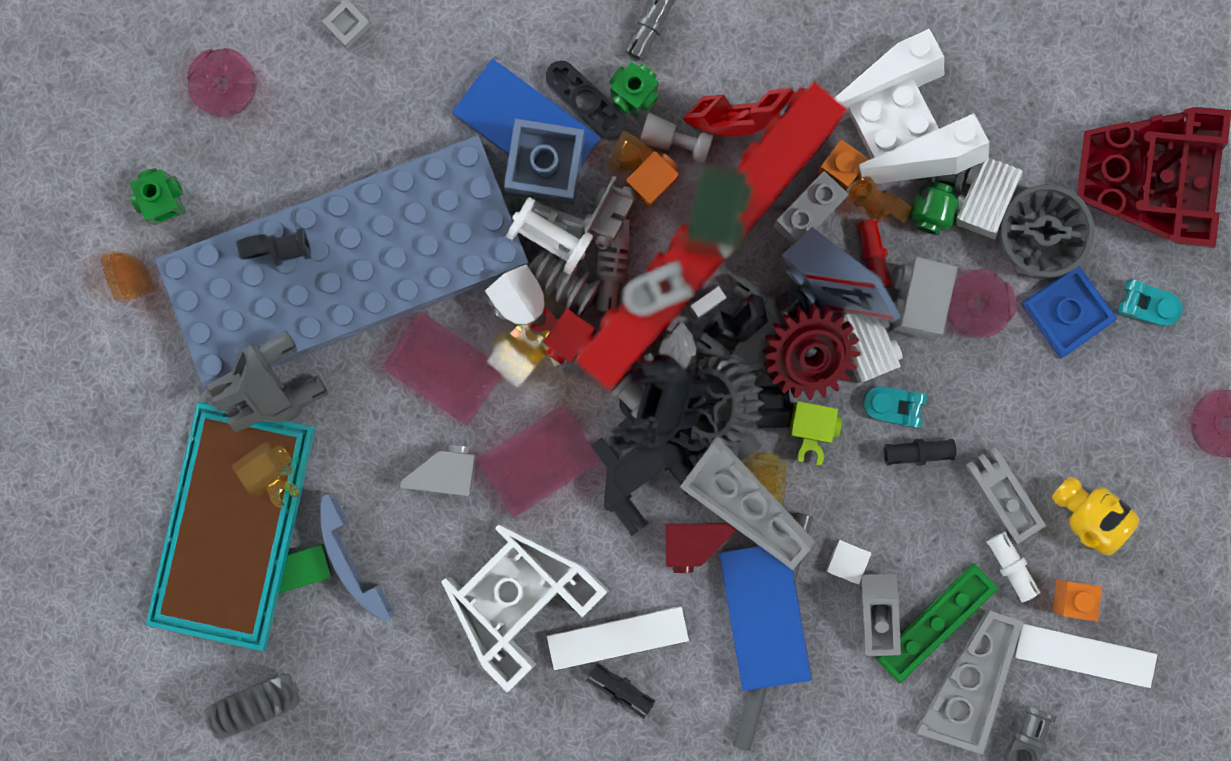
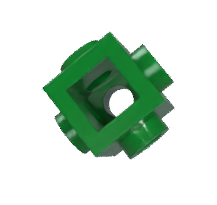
M632 61L626 69L620 66L609 81L612 84L610 87V97L613 98L612 103L623 113L628 114L631 112L636 117H638L643 109L648 112L659 98L657 94L659 82L655 80L657 75L646 65L641 64L637 66ZM633 80L641 87L637 90H632L628 85Z
M153 168L138 174L137 180L129 183L133 194L129 195L131 203L138 214H143L145 221L156 226L186 213L180 196L184 193L176 176L171 177L165 171Z

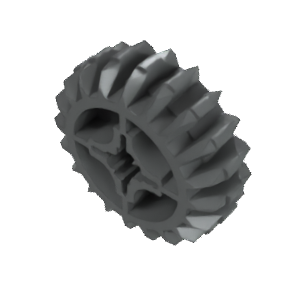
M724 355L704 357L698 363L690 365V371L695 373L694 380L705 379L710 382L706 395L689 398L686 411L696 410L700 413L697 426L685 428L692 430L691 438L700 440L701 446L710 447L718 436L728 448L737 447L740 443L749 440L750 433L758 430L755 421L763 418L758 412V407L764 404V402L758 400V393L762 388L755 387L754 382L757 376L748 374L749 365L740 364L739 359Z
M283 673L207 706L204 714L209 731L212 732L215 739L222 740L288 712L298 706L301 701L297 684L293 682L290 674Z

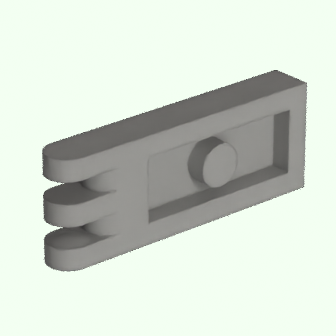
M993 447L989 450V454L994 460V464L991 465L988 458L982 454L977 457V460L983 471L980 472L972 461L965 466L1013 543L1018 544L1046 527V524L999 450Z

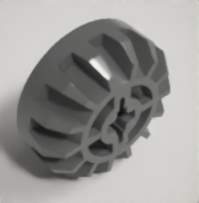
M1037 185L1022 191L1011 200L999 225L996 242H1000L1003 250L1001 255L1003 259L1016 267L1015 271L1017 273L1033 276V279L1039 280L1056 278L1077 268L1088 256L1094 241V222L1085 202L1071 190L1058 185ZM1039 212V218L1031 223L1024 222L1019 225L1026 215ZM1043 227L1044 232L1049 233L1051 236L1044 239V235L1036 230ZM1017 239H1025L1027 245L1035 249V256L1032 257L1026 254L1019 246ZM1056 243H1061L1056 253L1050 257L1041 258V250Z

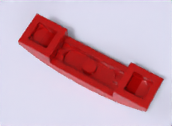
M793 88L768 90L757 103L730 105L724 94L702 96L683 117V120L686 124L697 129L722 136H747L755 134L766 128L771 120L785 108L795 91Z

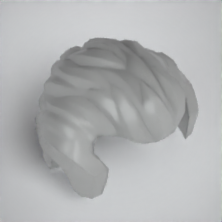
M682 322L676 323L674 329L662 334L663 340L662 345L659 347V354H669L686 371H690V365H694L697 360L695 341L687 327ZM645 353V361H651L653 356L650 353Z

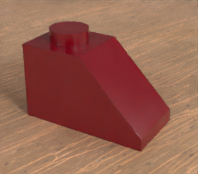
M729 523L665 524L666 567H673V573H693L694 566H702L736 531V528Z

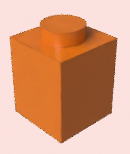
M841 139L821 165L817 175L819 176L825 171L838 185L847 191L860 173L859 164L869 159Z
M654 151L626 179V186L632 188L635 191V195L651 209L678 181L679 174L676 172L678 166L666 154L660 156Z
M1056 579L1052 613L1063 617L1098 621L1102 586Z

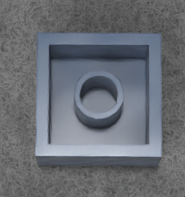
M515 119L504 183L506 193L574 204L585 142L584 129Z

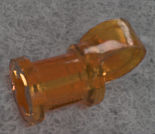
M867 176L856 180L849 190V201L855 206L865 208L866 214L873 220H879L891 214L904 224L913 210L910 205L893 193L880 191L876 187L875 181Z

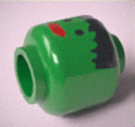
M933 182L932 187L919 188L909 212V217L915 222L914 228L927 234L940 235L941 231H947L952 227L958 211L959 200L951 194L952 188L950 186Z

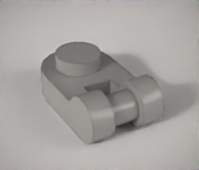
M679 261L641 276L628 284L624 292V303L629 312L642 317L651 315L694 295L690 285H685L680 273L683 270ZM667 280L672 292L662 296L657 283Z

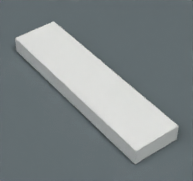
M681 606L547 635L554 670L689 641Z
M1022 624L1013 657L1151 688L1158 654Z

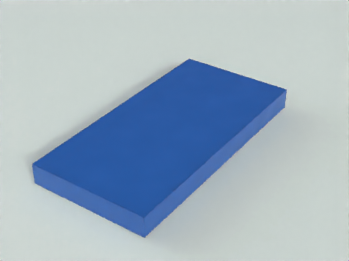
M493 58L452 111L454 116L507 155L510 153L515 119L584 129L585 142L580 168L601 141V137Z
M761 546L719 553L742 691L812 681L794 571Z

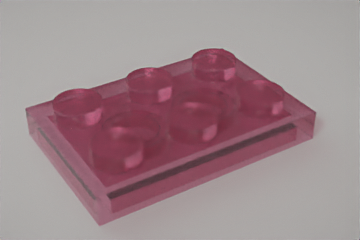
M423 312L418 314L382 367L466 426L470 424L506 371L504 367Z
M564 404L477 459L513 518L601 462Z

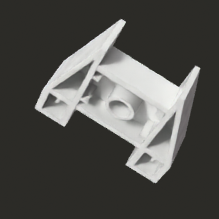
M930 29L897 43L835 97L838 102L848 109L841 121L851 117L871 160L859 164L860 178L863 185L957 174L989 159V141L975 114L939 129L918 89L919 86L944 76V55Z
M498 525L495 529L508 543L463 588L452 577L445 578L442 584L482 667L508 693L536 665L513 641V638L557 593L583 617L609 590L586 566L505 525Z

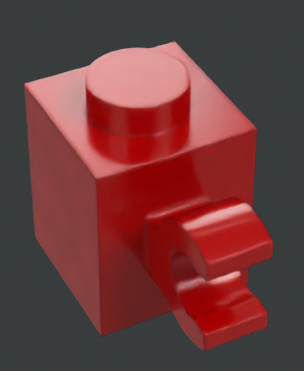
M544 307L542 314L546 316V322L541 326L530 322L528 326L536 333L549 332L543 340V343L549 347L545 352L548 356L561 365L565 360L573 365L578 358V354H576L578 346L589 334L593 337L597 331L569 309H566L558 320L549 309Z

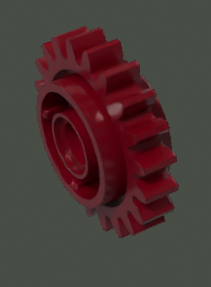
M811 304L807 314L797 306L795 318H791L789 314L784 313L785 325L772 324L777 335L765 336L768 344L772 347L762 349L764 356L769 359L763 364L766 370L771 372L769 377L774 384L779 383L778 386L783 393L791 388V393L796 399L804 391L808 400H812L815 390H818L821 396L825 398L828 386H831L835 391H839L837 380L842 379L847 382L850 380L845 370L857 369V365L850 359L860 356V351L853 346L859 342L856 334L851 333L854 327L849 321L844 322L845 318L839 311L832 315V310L826 305L819 313L817 307ZM818 347L817 352L813 356L804 357L810 348Z

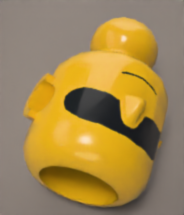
M1069 476L1052 495L1055 504L1060 507H1067L1073 512L1069 518V527L1073 533L1080 538L1084 545L1093 548L1101 555L1110 556L1116 553L1134 533L1140 523L1138 514L1105 487H1098L1089 494L1075 477Z

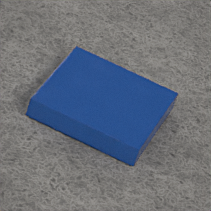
M1080 266L1057 277L1020 303L1059 359L1064 358L1118 320Z

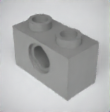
M823 171L776 220L773 227L793 245L811 227L817 229L849 194Z

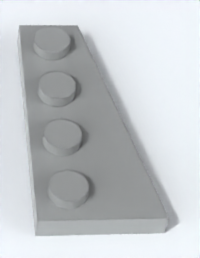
M718 436L680 486L681 489L792 570L815 543L810 535Z
M990 610L985 612L914 730L916 734L983 755L1023 621Z

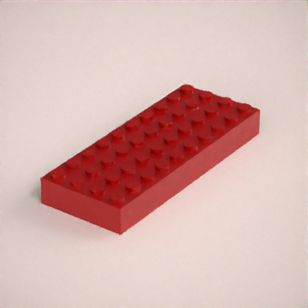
M815 81L807 90L801 86L788 101L784 114L781 116L778 113L764 129L765 132L761 136V141L759 143L754 141L743 153L736 172L731 168L717 184L718 188L715 190L716 193L713 196L714 199L712 200L707 196L696 208L695 214L692 217L693 220L690 223L691 226L688 227L686 224H683L670 239L671 243L669 244L668 253L665 255L660 251L647 266L648 270L646 273L648 274L679 261L683 270L680 273L685 285H690L694 295L684 301L643 317L629 312L624 301L619 310L612 307L599 322L601 324V331L593 338L589 334L576 349V354H578L576 362L579 369L610 395L629 374V370L633 369L630 367L631 364L642 359L644 354L648 352L826 143L848 109ZM710 248H716V249H718V250H716V251H718V253H716L715 251H713V250H715V249H710ZM667 280L657 283L662 296L672 292Z

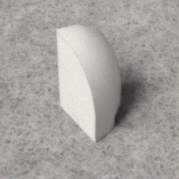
M527 264L504 273L485 290L499 312L515 324H528L536 320L543 312L545 305L544 295Z

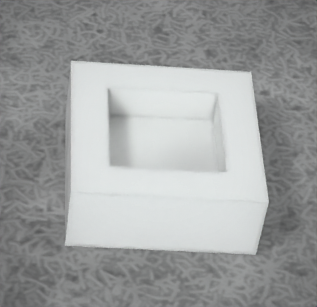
M718 286L692 304L689 310L698 320L725 301L727 297Z
M838 539L825 571L859 585L871 552Z

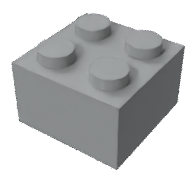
M916 257L905 264L903 269H898L894 289H898L899 292L896 303H893L901 317L897 321L888 320L892 323L890 331L926 340L942 336L958 266Z

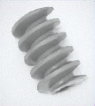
M548 250L546 252L542 251L528 268L533 275L536 274L535 278L540 286L547 282L544 290L545 294L550 295L557 290L555 301L561 303L568 298L566 309L572 311L580 307L577 316L581 317L598 294L600 280L597 279L588 284V271L580 276L576 275L578 264L572 273L568 275L563 272L566 264L564 259L559 258L555 260L554 253Z

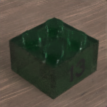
M702 165L684 250L728 258L733 249L738 250L739 245L742 243L745 222H740L739 217L740 213H746L753 185L746 184L748 173Z

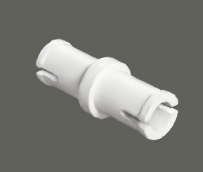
M1006 531L986 541L1002 567L1000 569L1001 574L1008 577L1021 602L1028 601L1041 593L1025 566L1027 561L1024 557L1020 558Z

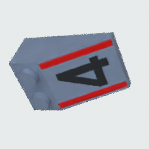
M813 227L782 254L789 266L786 270L787 274L795 283L801 286L798 290L807 298L810 304L816 301L822 307L828 306L832 311L897 321L901 317L880 278Z

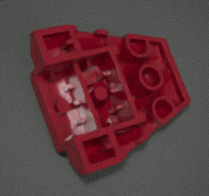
M1192 107L1184 109L1180 113L1166 116L1160 114L1151 116L1148 120L1134 123L1128 121L1084 131L1076 194L1086 205L1178 245L1215 248L1220 216L1219 212H1215L1222 151L1228 145L1231 110Z

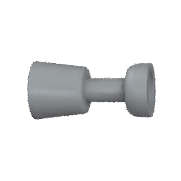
M650 112L648 113L639 145L662 150H669L671 145L693 151V159L699 163H705L713 134L702 132L698 138L676 132V124Z

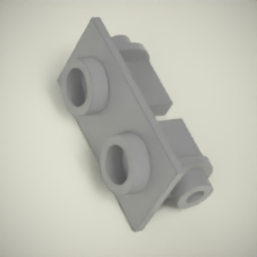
M616 176L612 177L608 187L603 186L596 200L597 207L594 213H589L584 220L582 233L588 232L593 235L587 246L588 249L593 241L601 249H607L608 246H612L622 227V222L613 219V216L625 220L636 201L635 191L628 186H624L623 189L617 187Z

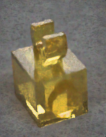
M534 321L522 324L521 327L517 326L509 335L503 331L490 345L495 351L487 359V362L517 388L547 355L545 353L546 350L540 344L548 335V331L545 329L538 336L532 334L530 326Z
M264 442L231 466L250 495L261 496L268 491L270 500L276 507L282 508L285 506L280 499V493L284 489H287L292 497L299 496V490L293 483L282 482L283 479L294 471L288 464L292 461L290 455L280 444L276 446L274 443Z
M758 453V460L750 459L749 471L780 504H784L787 462H779V455Z

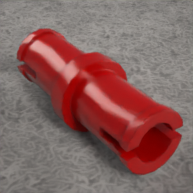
M870 219L857 223L856 227L863 253L860 254L861 261L866 263V268L880 278L885 289L893 286L885 258L888 256L887 248H883L878 220Z

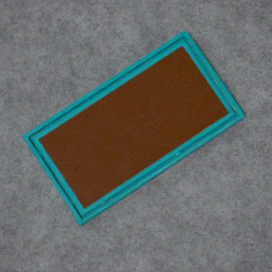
M200 402L196 404L146 626L266 651L316 427L289 421H260L235 433L228 424L227 420L229 417L224 410L218 412L214 406L208 405L206 402Z

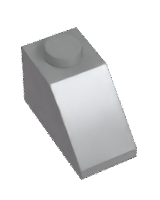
M449 445L448 451L437 452L401 480L400 488L472 496L477 455L469 454L470 447Z
M897 574L862 575L866 656L901 655Z

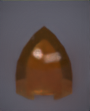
M623 130L612 151L607 170L618 174L633 172L653 151L644 142Z
M111 251L102 254L103 271L114 300L127 303L156 291L149 271L140 259L130 253Z

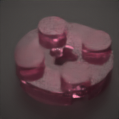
M230 48L203 51L192 61L187 71L190 98L201 110L212 116L230 118L242 112L252 102L258 86V80L252 65L242 54ZM226 75H229V86L226 89L215 90L217 83L214 79L217 76L224 78Z
M985 269L969 271L955 280L947 315L955 331L977 339L991 337L1001 332L1008 322L1011 321L1016 310L1015 294L1009 283L997 276V273ZM976 295H981L982 300L989 303V307L983 308V314L978 313L976 308H972L971 303L976 300Z
M1218 390L1208 393L1197 402L1189 417L1191 432L1196 443L1205 452L1218 458L1231 457V432L1221 430L1220 428L1221 417H1231V390Z

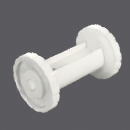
M528 197L520 213L516 212L512 219L515 221L505 237L512 240L518 233L522 234L567 261L563 272L570 275L579 260L584 259L586 255L585 250L593 235L586 232L581 239L576 238L531 211L535 200Z

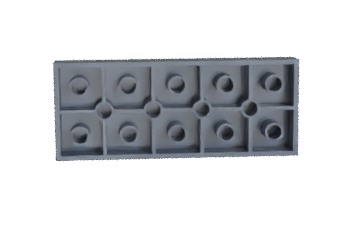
M479 135L155 259L200 381L205 389H207L209 384L231 372L240 351L252 343L260 346L288 331L298 351L292 352L270 364L272 368L495 282L504 273L527 264L528 267L530 266L518 234L512 240L505 237L513 221ZM304 228L309 239L312 256L309 259L298 257L283 261V265L276 267L271 254L241 260L236 241L263 234L267 236L275 235L277 238L297 232V229Z

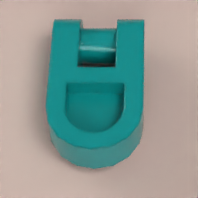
M1127 279L1124 291L1127 293L1124 302L1119 304L1118 314L1162 327L1172 325L1180 319L1183 306L1181 300L1176 295L1148 286L1137 280ZM1140 296L1147 298L1144 309L1137 306Z
M877 386L865 394L863 408L865 413L872 419L921 429L923 418H920L922 405H926L928 395L886 386ZM899 401L909 403L907 415L897 413Z

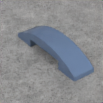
M334 493L322 496L320 507L322 535L328 556L337 575L351 595L366 610L383 621L392 618L395 614L381 586L378 585L367 591L337 529L349 523Z

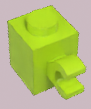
M799 401L794 402L788 436L802 438L801 446L796 455L797 462H803L804 454L808 450H812L816 454L815 465L821 466L824 460V452L819 447L817 441L832 443L833 437H839L842 417H837V408Z

